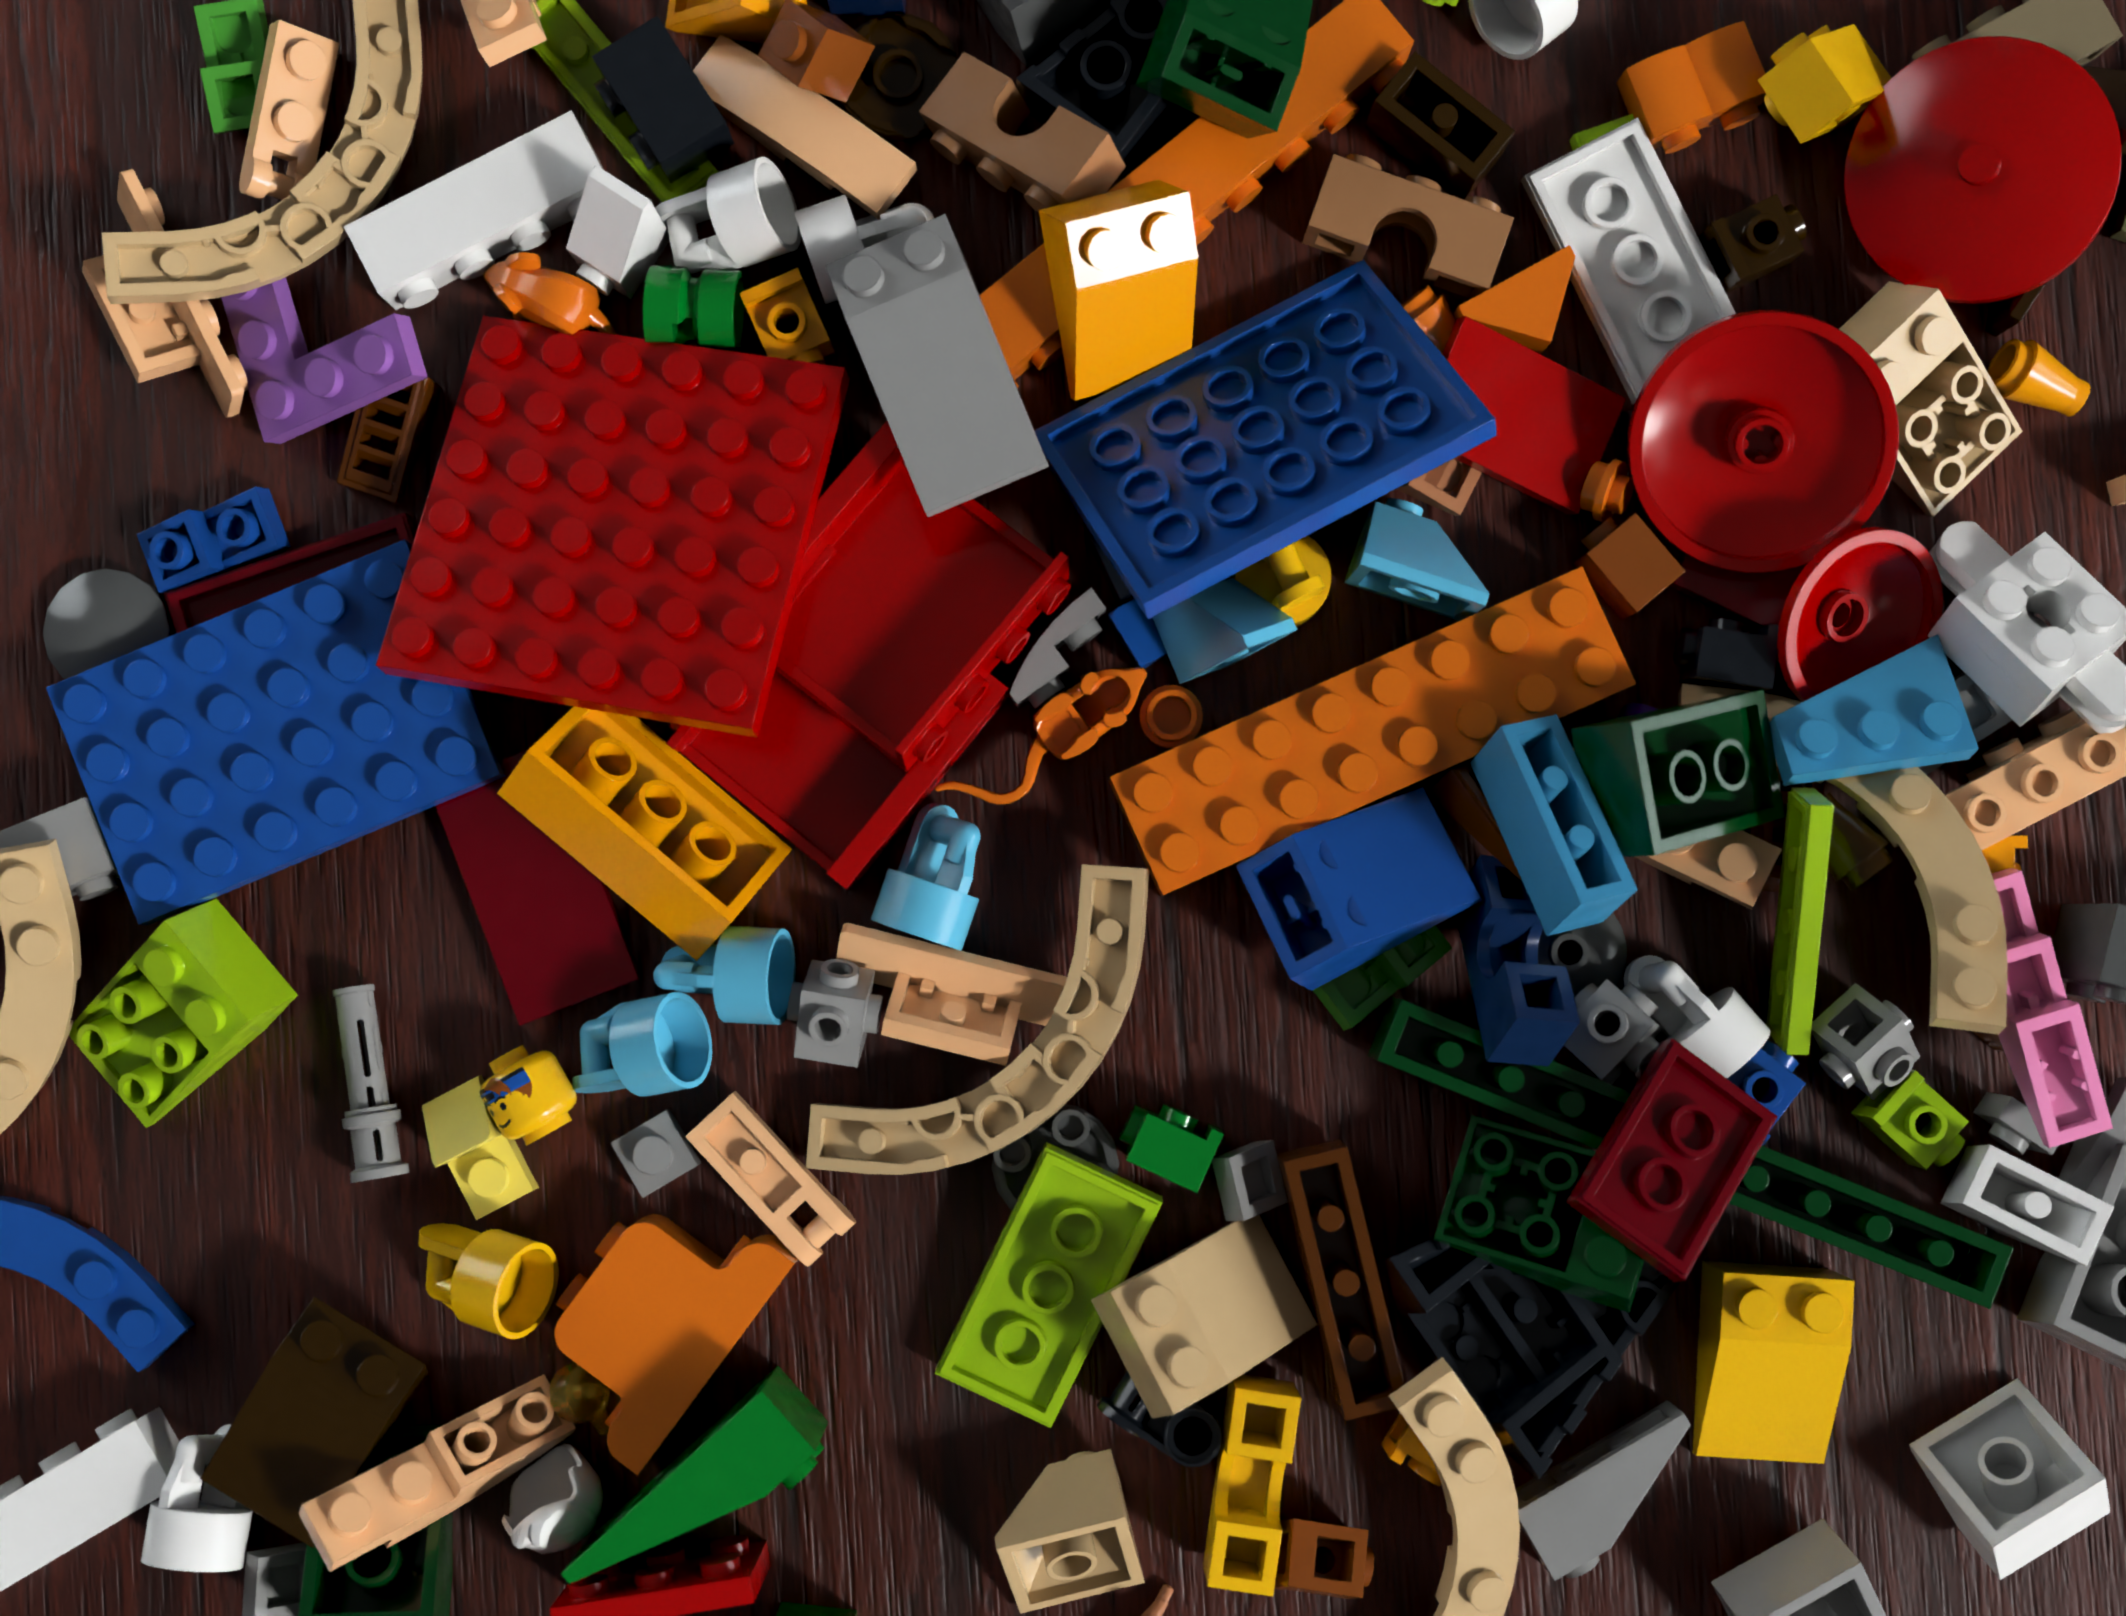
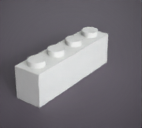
M571 110L343 227L377 293L395 310L402 307L406 309L417 308L432 301L438 295V289L458 278L470 280L483 275L490 266L495 264V259L515 249L518 251H528L545 243L551 236L550 231L575 220L589 173L595 165L603 170L604 168L586 133Z
M160 1407L138 1419L132 1408L96 1428L95 1432L100 1441L81 1452L75 1441L40 1461L38 1464L44 1474L27 1485L24 1484L20 1475L0 1485V1592L160 1497L161 1489L175 1460L176 1448L180 1442Z

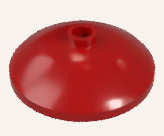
M1867 527L1838 537L1822 548L1808 562L1790 589L1782 610L1778 629L1777 648L1781 671L1790 690L1800 701L1804 702L1929 639L1927 635L1942 616L1943 592L1938 568L1928 550L1919 541L1905 533L1885 527Z

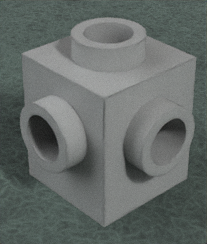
M844 959L811 961L804 983L793 982L788 1001L787 1020L797 1021L794 1058L858 1068L867 1033L877 1034L882 1013L883 996L872 994L875 976L874 969L861 968L855 963Z
M1606 979L1599 987L1591 983L1576 995L1574 1000L1580 1023L1564 1046L1602 1081L1613 1084L1627 1068L1636 1073L1652 1059L1660 1045L1655 1039L1664 1029L1651 1018L1659 1007L1637 987L1629 982L1620 990ZM1620 1020L1619 1030L1614 1035L1607 1036L1608 1026L1613 1021Z
M1856 983L1812 1022L1811 1033L1823 1054V1057L1819 1060L1822 1069L1842 1088L1847 1090L1854 1084L1872 1100H1875L1886 1088L1902 1082L1911 1072L1914 1063L1920 1058V1054L1909 1033L1914 1029L1910 1019L1888 1000L1880 1002Z

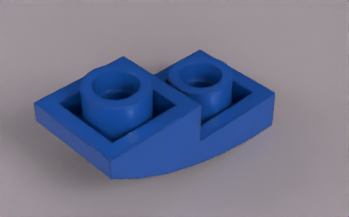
M256 486L205 511L188 509L137 534L158 593H165L260 561L291 547L270 490Z

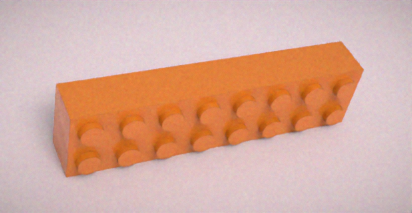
M1582 566L1110 776L1108 782L1146 867L1149 869L1159 896H1163L1255 855L1292 834L1331 821L1476 756L1501 726L1556 714L1558 718H1561L1631 687L1636 682Z

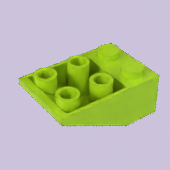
M215 898L164 920L73 1022L69 1037L141 1123L148 1128L158 1122L258 1037L298 994L219 900Z

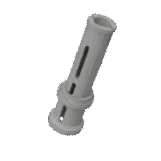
M374 984L351 986L332 991L336 1002L341 1052L351 1110L344 1112L345 1118L342 1119L343 1129L349 1130L351 1134L355 1170L349 1173L350 1183L410 1173L409 1163L401 1161L396 1123L402 1119L401 1109L397 1110V1103L390 1104L383 1046L374 998ZM357 1022L360 1023L367 1077L364 1075ZM367 1088L369 1089V1092H370V1099H371V1106H372V1107H369V1104H368ZM373 1131L375 1132V1136H376V1143H377V1150H378V1157H379L378 1160H377V1158H376V1151H375Z

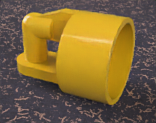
M1307 535L1233 574L1232 578L1292 617L1295 626L1298 627L1307 622L1326 600L1331 586V567L1324 550L1314 539Z
M438 1223L424 1226L419 1230L418 1245L428 1251L426 1292L431 1298L441 1301L449 1307L461 1322L508 1339H519L531 1333L544 1319L554 1300L559 1278L558 1261L554 1251L548 1245L501 1229H490L481 1233L456 1224Z

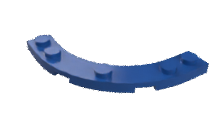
M0 1196V1267L34 1278L56 1290L75 1304L102 1331L137 1372L148 1368L195 1326V1323L159 1282L129 1252L105 1234L93 1227L86 1229L66 1217L53 1213L48 1206L14 1197Z

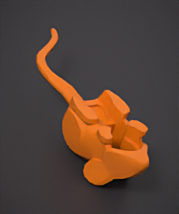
M529 252L511 254L505 261L490 266L483 274L484 280L506 310L513 312L514 320L538 323L549 329L572 335L580 329L589 331L591 327L598 332L617 335L607 317L599 309L601 297L598 289L585 280L569 273L542 267L541 257L538 254ZM691 342L689 344L692 346H698L697 342Z
M1142 667L1090 672L1080 676V683L1066 691H1062L1040 708L1033 716V727L1037 735L1031 743L1026 756L1021 784L1014 790L1007 793H995L958 781L938 784L934 787L937 792L957 790L996 805L1010 804L1021 799L1032 788L1040 762L1045 753L1049 751L1058 759L1068 760L1091 748L1099 740V737L1112 727L1122 726L1127 721V715L1133 709L1142 684L1147 677L1146 670Z

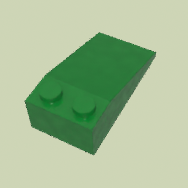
M777 1365L584 1542L561 1575L571 1584L762 1499L780 1483L787 1490L792 1489L817 1465L818 1461L815 1458L825 1448L820 1440L829 1422Z

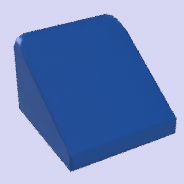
M1135 599L1107 614L1108 622L1136 667L1145 669L1168 655L1153 618L1147 619Z

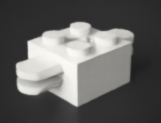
M1961 521L1948 526L1929 553L1938 568L1941 582L1957 597H1955L1927 636L1931 638L1938 634L1945 654L2019 727L2061 697L2097 733H2114L2126 726V666L2113 653L2126 640V607L2046 532L2010 556L1976 522ZM2040 614L2046 618L2051 626L2048 627L2044 621L2035 615Z

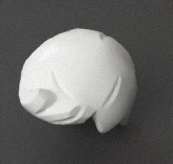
M565 1443L557 1446L524 1470L511 1487L509 1517L504 1514L502 1518L503 1526L511 1537L512 1544L518 1549L526 1547L540 1554L563 1551L577 1544L597 1525V1519L602 1513L604 1493L600 1477L577 1449Z

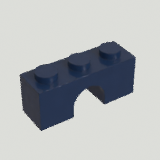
M1480 855L1469 875L1482 901L1456 914V920L1486 1061L1549 1066L1580 1023L1567 967L1538 964V945L1543 927L1522 880L1517 878L1495 856Z

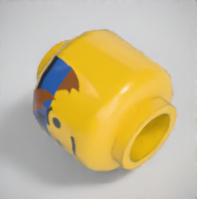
M521 1045L489 1063L494 1075L484 1081L480 1088V1096L499 1131L505 1138L510 1140L523 1138L525 1144L529 1145L572 1121L568 1111L576 1104V1092L552 1052L544 1050L529 1055L524 1045Z

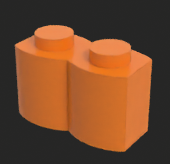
M1744 21L1722 27L1685 45L1668 49L1626 68L1616 82L1629 115L1633 114L1634 119L1639 118L1653 148L1662 146L1665 154L1677 152L1697 142L1701 138L1699 130L1721 123L1723 130L1727 131L1753 120L1760 115L1758 106L1764 102V96L1766 95V92L1757 81L1766 73Z

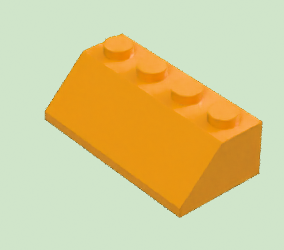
M573 706L524 754L497 794L697 961L732 923L791 852L792 848L678 751L668 746L665 740L638 717Z

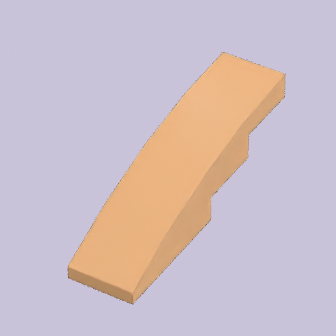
M722 34L693 70L721 115L784 161L788 158L829 190L835 187L878 220H880V214L887 211L917 172L915 161L820 94L797 87L758 55Z

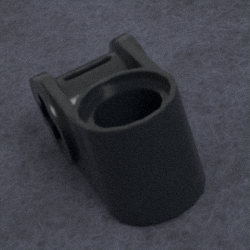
M1128 1371L1111 1396H1103L1097 1403L1099 1410L1118 1426L1134 1436L1146 1440L1177 1463L1186 1467H1200L1209 1463L1218 1454L1221 1447L1222 1431L1220 1419L1216 1409L1208 1401L1202 1398L1175 1415L1152 1419L1140 1395L1135 1403L1131 1404L1138 1394V1390ZM1187 1417H1198L1209 1425L1211 1431L1203 1443L1196 1446H1188L1176 1438L1174 1433L1176 1425Z

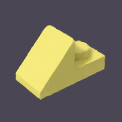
M482 1075L422 1105L432 1163L435 1168L448 1164L476 1220L539 1188L516 1141L507 1139L501 1134L480 1096V1088L484 1083Z

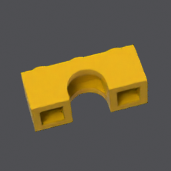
M1242 1374L1228 1384L1222 1426V1444L1218 1454L1203 1559L1207 1587L1273 1597L1282 1537V1527L1280 1524L1282 1482L1286 1463L1292 1464L1301 1396L1294 1382Z

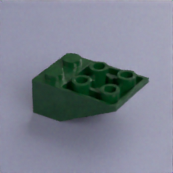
M1167 0L1136 86L1247 139L1277 132L1301 69L1313 0Z
M1471 1116L1434 1240L1562 1292L1628 1313L1631 1310L1644 1263L1641 1257L1566 1202L1596 1151L1478 1116Z

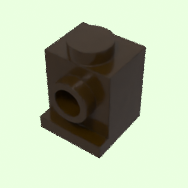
M1775 194L1733 215L1713 221L1698 238L1725 293L1728 294L1789 265L1805 251L1801 241L1806 238L1807 232L1804 219L1799 210L1791 204L1783 207L1778 195ZM1754 227L1758 228L1765 244L1755 239L1753 234Z

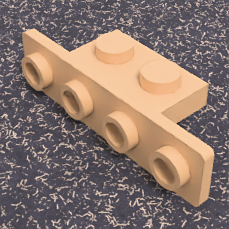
M133 169L119 172L117 201L132 232L164 231L162 227L165 224L164 212L155 191L151 187L143 189ZM103 255L83 261L82 273L137 383L199 365L224 416L229 418L239 414L244 391L248 390L247 377L235 354L226 355L217 337L220 335L219 321L208 299L185 302L110 304L106 292Z
M2073 709L2065 711L2039 724L2038 728L2042 735L2024 745L2021 744L2019 738H2015L1983 753L1982 757L1986 764L1966 774L1969 782L1944 795L1955 806L1973 833L1982 851L2125 777L2126 726L2114 733L2100 734L2079 717Z
M851 923L843 924L836 959L851 961L858 967L874 969V984L893 988L884 1016L881 1035L1004 1066L1008 1062L1018 1019L1046 1026L1054 1013L1053 1009L1067 980V977Z

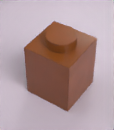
M785 0L758 56L797 87L846 103L875 45L837 16L795 0Z
M1637 513L1619 525L1611 516L1581 540L1588 551L1573 563L1577 568L1583 566L1590 584L1621 620L1637 613L1686 572Z

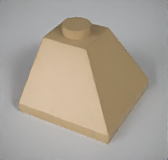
M1111 1449L1099 1452H1078L1069 1456L1066 1460L1048 1464L994 1537L996 1550L1020 1614L1145 1583L1120 1478Z

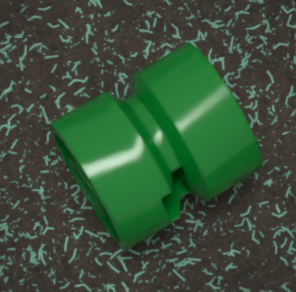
M649 266L643 295L645 342H671L685 345L697 342L699 347L740 352L745 324V305L739 294L745 291L742 271L706 268L699 277H693L688 267Z

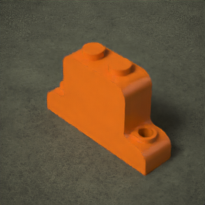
M658 1214L647 1215L628 1228L618 1221L596 1248L594 1253L603 1260L589 1279L579 1273L555 1305L564 1311L558 1319L554 1330L555 1342L560 1351L621 1398V1401L605 1421V1424L610 1427L607 1434V1445L611 1455L637 1476L798 1260L777 1236L765 1234L751 1240L744 1234L726 1259H723L665 1216Z

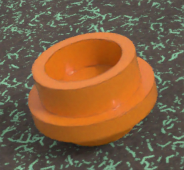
M1617 459L1612 460L1609 464L1597 461L1591 467L1582 488L1580 507L1582 510L1592 512L1594 520L1603 523L1607 518L1612 517L1614 513L1621 515L1626 510L1634 489L1632 477L1627 476L1628 467L1626 462Z
M1164 685L1153 690L1144 699L1139 714L1140 726L1145 736L1152 743L1163 748L1173 749L1193 740L1197 736L1203 722L1202 707L1197 697L1188 689L1178 685Z

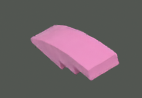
M2014 868L1992 873L1999 894L2006 928L2008 961L2007 1026L1998 1037L2042 1142L2048 1148H2052L2113 1129L2080 1004L2067 999L2051 937L2038 931L2023 873L2021 870Z

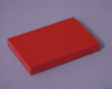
M1467 316L1456 319L1442 355L1495 417L1497 436L1454 459L1567 515L1578 514L1581 509L1580 497L1585 479L1593 464L1601 461L1626 398Z

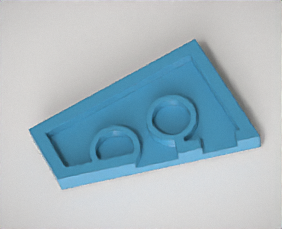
M1938 634L1774 716L1769 722L1775 759L1784 786L1969 760L1979 749Z

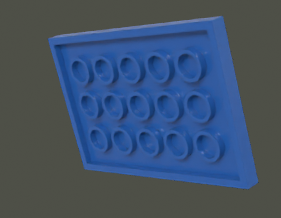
M1364 260L1034 430L1049 465L1048 468L1147 619L1160 614L1497 436L1495 417Z
M404 539L46 687L138 925L149 926L506 777L471 689L387 675L376 666L412 548L410 542Z

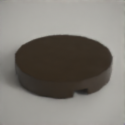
M893 14L894 18H884L879 21L875 18L863 23L856 30V32L874 44L875 48L847 102H842L846 113L887 142H913L932 134L920 115L919 110L956 63V53L950 39L932 22L911 14Z

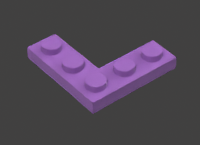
M286 277L247 292L221 297L237 353L247 377L248 390L262 438L266 443L282 444L428 378L410 316L393 313L308 353Z

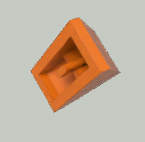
M1568 245L1464 302L1454 311L1455 319L1467 316L1542 354L1552 342L1576 257L1573 250Z

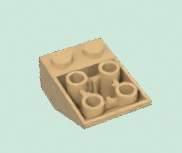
M1889 281L1839 329L1857 342L1873 358L1890 386L1899 421L1898 455L1891 479L1926 515L1934 517L2023 432L1939 289L1911 284L1904 285Z

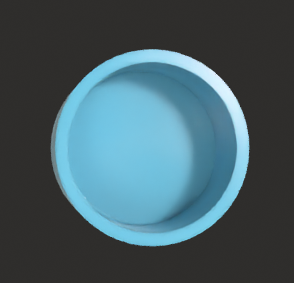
M930 803L924 806L915 818L898 870L890 868L887 870L870 920L962 951L979 902L978 898L968 895L973 880L975 854L981 839L979 828L971 822L959 819L955 810L950 806L940 803Z
M728 926L721 934L718 944L711 945L697 961L678 945L669 949L663 956L661 963L656 966L653 979L655 984L663 990L713 994L717 1015L724 1023L781 1025L787 1018L790 991L796 976L794 945L790 933L785 928Z
M672 992L619 1003L597 1019L585 1022L580 1029L582 1075L572 1078V1087L576 1093H602L626 1088L637 1096L648 1097L690 1089L700 1085L706 1078L712 1061V1037L702 1009L689 995L682 992ZM610 1057H611L612 1065H613V1067H614V1068H612V1069H611V1066H610Z

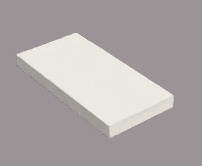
M1639 118L1524 175L1521 179L1556 252L1570 245L1576 256L1570 280L1632 405L1636 403L1638 395L1652 370L1677 343L1706 324L1736 314Z

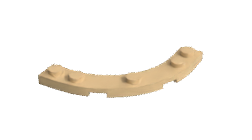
M352 0L357 64L354 88L348 111L344 118L345 124L331 151H326L314 168L289 190V196L259 214L254 211L225 223L197 229L102 233L106 292L110 304L185 302L215 299L247 292L281 280L303 269L347 238L348 234L343 226L371 213L399 172L412 141L419 114L423 83L422 40L418 0Z
M1682 683L1678 694V706L1749 691ZM1764 693L1769 722L1774 716L1802 703L1787 697ZM1918 767L1825 780L1840 788L1857 801L1855 807L1877 826L1893 847L1900 846L1917 876L1914 883L1926 913L1931 947L1929 1026L1999 1035L2007 1026L2008 961L2006 928L1999 894L1989 865L1973 833L1955 806ZM1823 780V781H1816V782H1818L1819 784H1822V783L1824 782V780Z
M56 839L0 848V926L4 940L6 961L5 989L0 1009V1134L21 1115L44 1086L61 1057L73 1025L71 1017L76 998V985L81 977L82 966L80 932L72 894Z
M1081 865L1077 932L1074 954L1067 980L1049 1022L1035 1041L1030 1043L1011 1064L989 1079L988 1082L974 1090L927 1106L874 1108L827 1103L811 1104L806 1169L882 1175H904L936 1171L967 1163L1000 1150L1029 1134L1057 1113L1082 1088L1102 1062L1116 1038L1131 1004L1142 961L1149 869Z
M1442 1357L1389 1395L1431 1457L1442 1483L1447 1511L1452 1517L1453 1545L1447 1546L1443 1573L1435 1594L1439 1605L1434 1616H1504L1513 1589L1519 1556L1520 1522L1518 1498L1512 1472L1501 1443L1486 1417L1452 1368Z

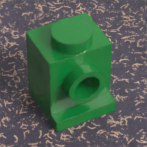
M1163 1104L1159 1114L1150 1109H1143L1134 1105L1119 1140L1128 1144L1125 1151L1126 1161L1197 1193L1224 1133L1219 1127L1208 1123L1204 1133L1201 1134L1194 1130L1199 1121L1198 1119L1166 1104Z

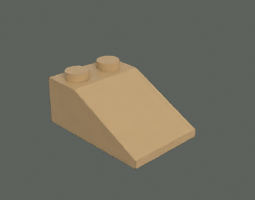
M1260 1215L1245 1221H1233L1091 1299L1152 1419L1175 1415L1232 1382L1318 1325Z

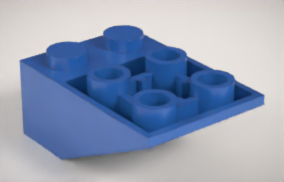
M1423 787L1292 834L1236 865L1290 980L1310 991L1482 901L1476 886Z

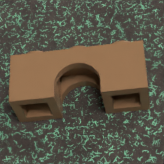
M966 52L962 53L919 110L920 115L933 133L930 143L942 156L958 165L963 159L977 166L976 170L988 183L1002 192H1007L1010 187H1013L1024 194L1026 202L1038 213L1041 209L1106 193L1126 167L1108 132L1060 105L1040 129L1028 135L1015 136L1020 125L1030 114V110L1012 78Z
M1333 154L1302 244L1358 263L1363 259L1371 238L1378 231L1387 227L1400 226L1415 232L1423 241L1427 251V263L1419 285L1424 287L1429 285L1433 290L1464 301H1468L1490 288L1514 217L1500 213L1501 208L1488 199L1468 196L1463 200L1441 192V186L1431 179L1418 175H1408L1404 179L1381 171V165L1369 157L1349 154L1344 158Z

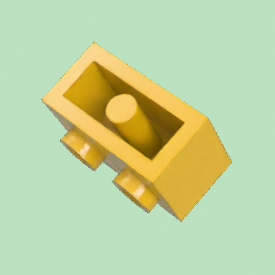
M1851 24L1833 31L1825 25L1808 37L1804 32L1795 36L1771 55V59L1776 66L1757 81L1766 92L1764 102L1769 113L1781 125L1789 126L1802 144L1845 126L1865 111L1870 102L1884 92L1883 86L1891 79V76L1855 24Z

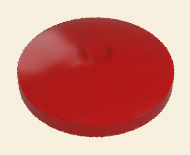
M2007 36L1970 38L1950 43L1917 58L1901 69L1883 86L1884 92L1870 102L1855 128L1846 157L1844 193L1850 221L1860 243L1877 266L1893 280L1904 285L1911 284L1937 288L1942 293L1946 302L1976 304L2009 299L2029 292L2059 275L2079 258L2098 235L2114 203L2121 170L2120 133L2114 111L2106 95L2092 76L2073 59L2054 48L2023 38Z
M1756 310L1726 316L1706 324L1677 343L1660 360L1645 381L1636 400L1628 432V460L1632 481L1642 506L1657 529L1671 543L1695 559L1722 569L1745 573H1766L1801 566L1808 563L1822 548L1846 533L1860 529L1871 517L1889 486L1895 469L1899 446V421L1896 404L1890 386L1873 358L1847 334L1829 323L1812 316L1783 310Z

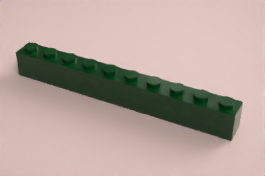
M1394 997L1389 999L1367 1055L1594 1149L1599 1148L1631 1094L1629 1091L1555 1061H1552L1549 1066L1487 1062L1479 1030ZM1764 1146L1760 1147L1729 1202L1739 1208L1988 1309H1991L2014 1249L2011 1246Z

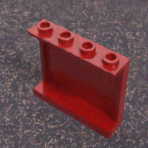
M886 421L817 500L798 582L828 544L834 547L837 553L792 604L775 670L899 767L908 772L918 759L925 763L936 754L948 735V731L944 727L960 709L968 713L977 705L989 687V681L986 680V677L1001 660L1009 664L1018 656L1030 638V632L1027 631V628L1041 612L1046 615L1052 614L1063 602L1071 588V584L1067 582L1069 579V557L1061 551L1053 559L974 499L928 518L888 421Z
M830 544L827 545L797 583L793 603L837 553V550ZM776 670L758 738L670 723L669 728L675 733L666 744L673 750L683 754L826 870V874L842 887L852 890L1010 696V691L1008 687L989 674L986 677V680L989 681V687L977 705L968 713L960 709L944 727L948 731V735L936 754L925 763L918 759L908 772L899 767Z

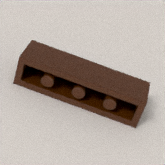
M1339 1139L1278 1153L1277 1158L1336 1404L1346 1421L1397 1409L1389 1395L1403 1386L1405 1382L1348 1147Z

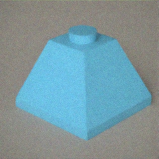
M1388 498L1386 504L1375 501L1366 514L1344 581L1345 584L1457 621L1474 615L1486 606L1490 593L1437 521L1422 517L1423 508L1405 500Z

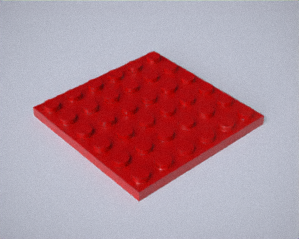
M483 316L376 666L387 675L758 738L805 556L817 500L820 498L850 382L846 368L671 342H645L643 338L581 329L572 335L549 329L538 323Z

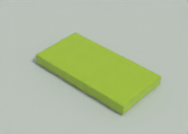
M1046 1142L936 1366L935 1374L1051 1428L1103 1324L1091 1299L1124 1282L1162 1206L1163 1197Z

